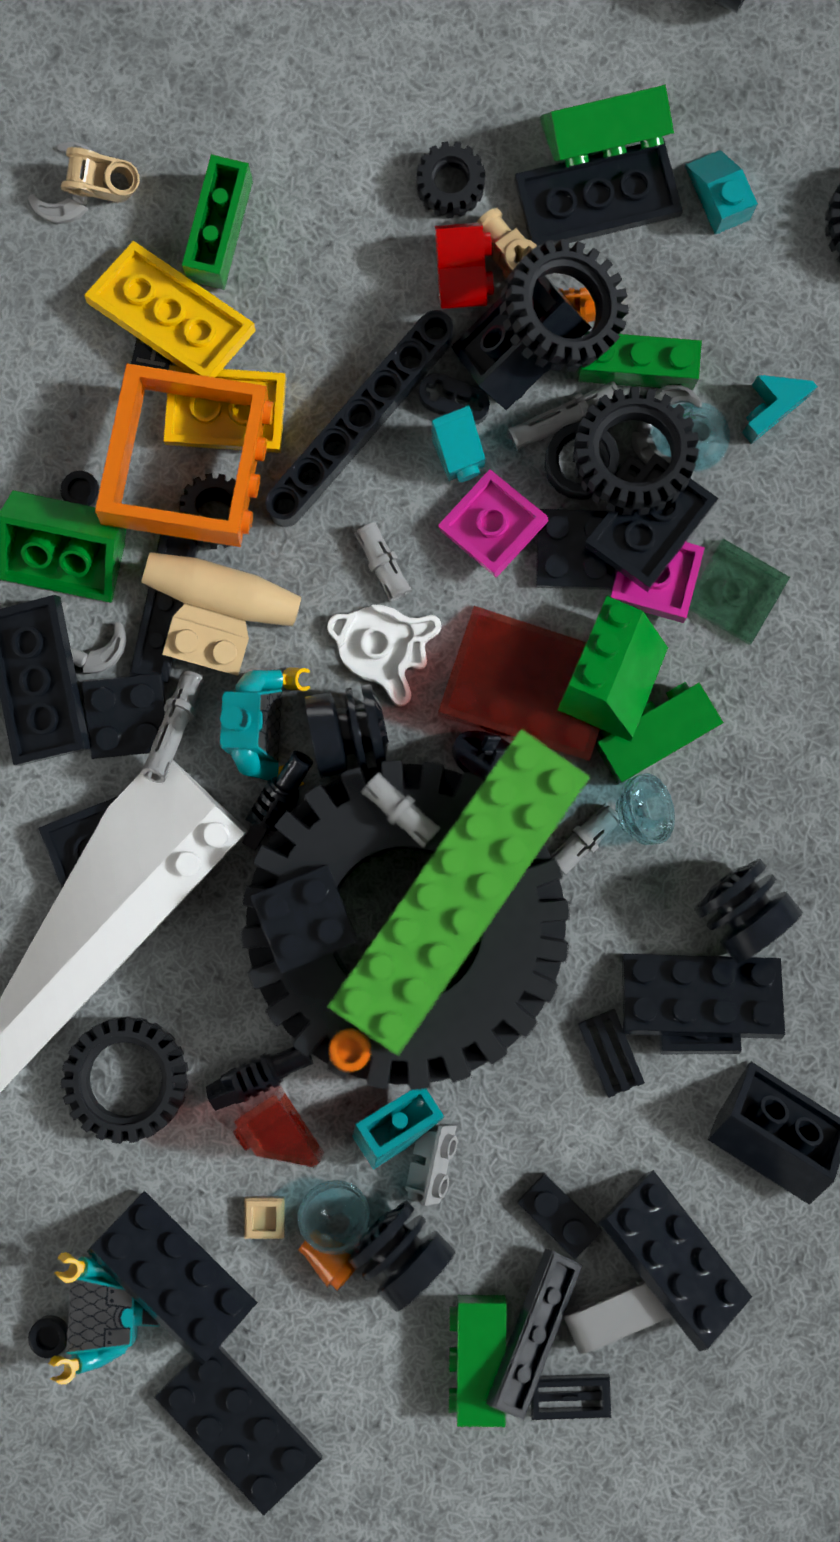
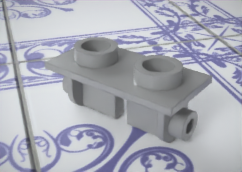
M438 1122L415 1142L413 1154L426 1157L425 1164L411 1161L405 1190L408 1191V1199L422 1201L421 1205L428 1206L439 1204L440 1200L446 1195L449 1186V1177L446 1175L449 1159H452L455 1155L458 1139L455 1136L457 1125L439 1126Z

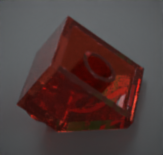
M281 1086L242 1111L234 1121L237 1126L233 1130L236 1139L245 1151L251 1148L258 1157L312 1168L318 1165L322 1159L323 1149Z

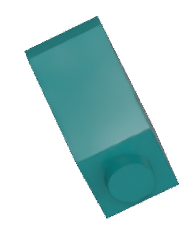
M721 150L685 164L686 171L715 235L750 221L758 203L741 167Z
M470 406L433 419L432 441L448 481L458 478L459 482H466L480 475L479 469L484 468L486 458Z
M427 1089L410 1090L355 1124L352 1137L374 1170L411 1146L440 1122L444 1115Z

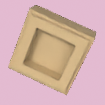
M285 1196L245 1197L244 1239H284Z

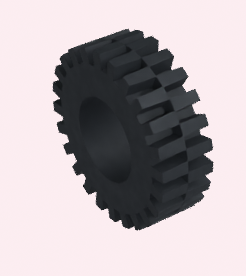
M402 761L382 762L381 766L364 770L358 767L341 774L340 779L326 786L319 785L304 795L306 800L299 804L292 812H286L274 826L277 830L267 846H261L253 864L257 868L251 885L246 886L244 892L243 906L247 907L246 926L241 929L242 946L248 949L252 968L248 971L250 981L254 990L260 989L263 998L268 1004V1008L265 1011L276 1027L282 1025L294 1038L292 1045L306 1057L313 1054L319 1060L327 1063V1070L337 1076L345 1078L350 1074L366 1079L367 1086L387 1089L389 1084L409 1085L410 1090L428 1089L431 1082L443 1081L449 1078L452 1083L471 1077V1070L484 1065L488 1061L493 1065L508 1054L507 1048L521 1035L526 1038L537 1025L536 1017L542 1010L545 1002L551 1003L558 988L556 978L561 962L566 963L569 943L565 940L566 920H570L568 900L563 898V891L559 880L562 878L557 860L551 858L545 844L479 937L475 952L468 965L453 981L446 985L398 1055L328 1007L351 975V971L344 964L338 951L281 974L250 896L328 865L337 889L340 891L348 876L359 865L382 852L410 848L435 854L483 785V780L467 772L460 774L444 769V765L433 762H424L423 765L403 764ZM378 773L403 796L407 797L409 795L414 800L413 805L440 827L424 847L397 823L392 825L387 820L389 816L366 795L361 793ZM344 1029H357L367 1036L371 1045V1053L367 1063L356 1071L348 1072L337 1068L329 1056L331 1040L338 1032Z

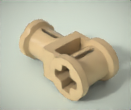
M495 208L483 214L476 223H482L483 232H491L492 250L494 252L493 259L503 270V276L506 280L517 265L514 261L519 263L537 245L531 240L525 239L517 228L511 230L502 220V212Z

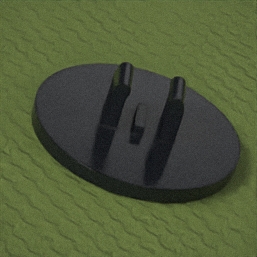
M466 731L456 738L452 746V754L455 762L464 773L467 772L482 779L484 783L511 744L501 738L500 735L484 731Z

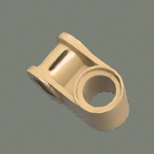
M67 148L66 156L69 158L66 180L61 183L62 190L79 196L123 202L128 200L137 189L140 182L139 173L132 163L100 155L88 149ZM81 166H83L82 176L80 179ZM113 173L123 174L129 182V188L126 190L116 189L110 181V175Z

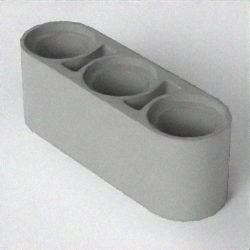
M640 1276L615 1287L616 1292L611 1289L579 1303L580 1308L577 1307V1304L568 1308L563 1318L579 1353H588L671 1317V1315Z

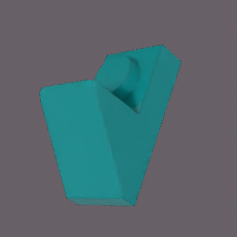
M766 375L757 376L752 383V387L769 407L764 403L756 407L746 417L749 423L742 431V434L753 444L808 399L818 386L812 380Z

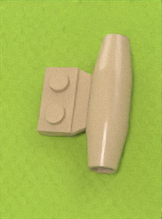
M149 552L141 583L185 603L172 618L162 655L236 676L239 675L249 640L246 621L293 627L301 602V596L257 575L193 557Z

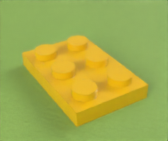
M169 366L171 371L187 373L178 366ZM222 369L215 378L267 386L268 399L274 402L273 419L271 425H264L262 437L267 438L266 452L281 453L286 374ZM167 393L164 443L165 445L242 450L250 406Z

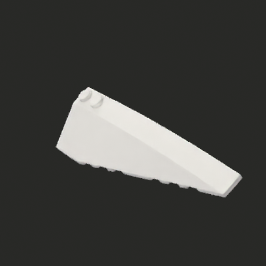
M174 760L171 762L165 782L156 783L150 781L143 776L144 774L140 773L107 808L0 997V1093L248 833V830Z

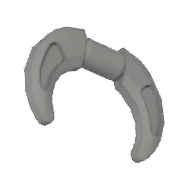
M77 142L61 143L57 147L62 153H66L69 147L91 150L88 146ZM30 194L28 198L34 211L45 221L61 224L79 219L88 210L85 206L91 197L74 194L73 199L67 198L56 204L42 202L34 194Z
M682 385L662 387L656 391L654 397L662 400L664 394L672 397L670 406L682 402L690 403L697 408L702 407V401L697 394ZM640 421L637 429L638 432L632 431L634 452L644 464H647L655 453L670 463L671 457L661 454L656 447L654 437L650 436L654 426Z
M62 602L63 612L65 613L68 609V604ZM120 622L115 623L114 635L111 641L105 647L90 651L89 654L71 648L74 665L83 668L82 673L97 674L116 664L125 648L126 634L124 626Z

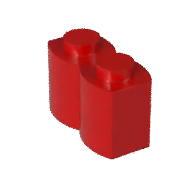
M481 222L435 226L441 309L486 306L487 296L494 295L493 272H486L485 256H492L491 232H483Z

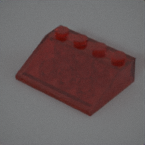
M474 606L448 680L438 716L500 735L510 740H514L522 729L559 756L586 764L590 761L600 728L558 711V707L586 642Z

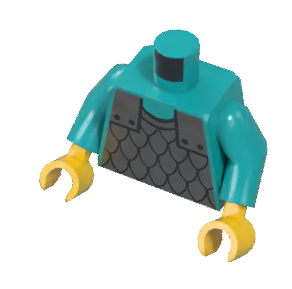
M289 667L284 670L283 674L281 670L248 671L238 681L235 690L224 691L220 715L221 749L232 756L236 768L241 774L264 780L278 777L284 765L278 766L282 703L281 688L283 685L287 690L307 691L310 686H300L298 678L302 672L310 673L309 669Z
M64 1252L58 1256V1259L63 1263H70V1267L65 1272L55 1271L54 1274L63 1282L70 1283L66 1354L73 1355L71 1360L62 1356H54L49 1361L51 1366H59L64 1363L63 1373L59 1376L51 1377V1380L59 1384H67L74 1378L75 1374H82L101 1368L125 1354L128 1347L132 1346L137 1339L138 1326H160L92 1257H80L77 1260L70 1253Z

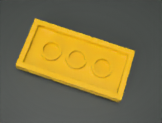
M135 241L131 242L84 294L87 304L190 374L216 377L256 331L254 322Z

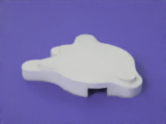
M371 605V607L362 608L349 614H335L328 621L327 630L337 643L340 657L345 667L362 680L380 685L387 693L391 702L395 706L402 707L408 704L411 699V691L405 677V671L409 668L422 670L426 667L425 644L439 634L441 622L435 615L411 618L401 614L396 609L384 605Z

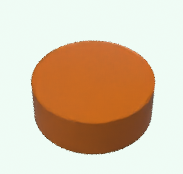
M357 1029L341 1030L333 1037L329 1046V1056L333 1064L337 1068L348 1072L362 1068L367 1063L371 1053V1045L367 1036Z

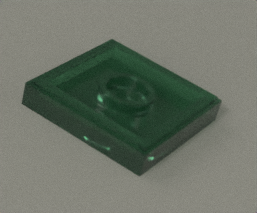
M723 538L695 585L689 610L751 645L790 577Z

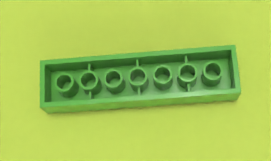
M521 729L328 1007L398 1055L583 789L590 776Z

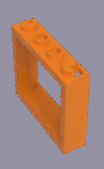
M126 363L95 508L100 524L241 547L243 534L249 535L253 522V512L248 511L250 497L257 498L259 492L260 474H255L257 461L264 462L266 456L267 438L262 437L264 425H271L273 419L274 402L268 399L267 386ZM145 390L250 406L228 521L122 504Z

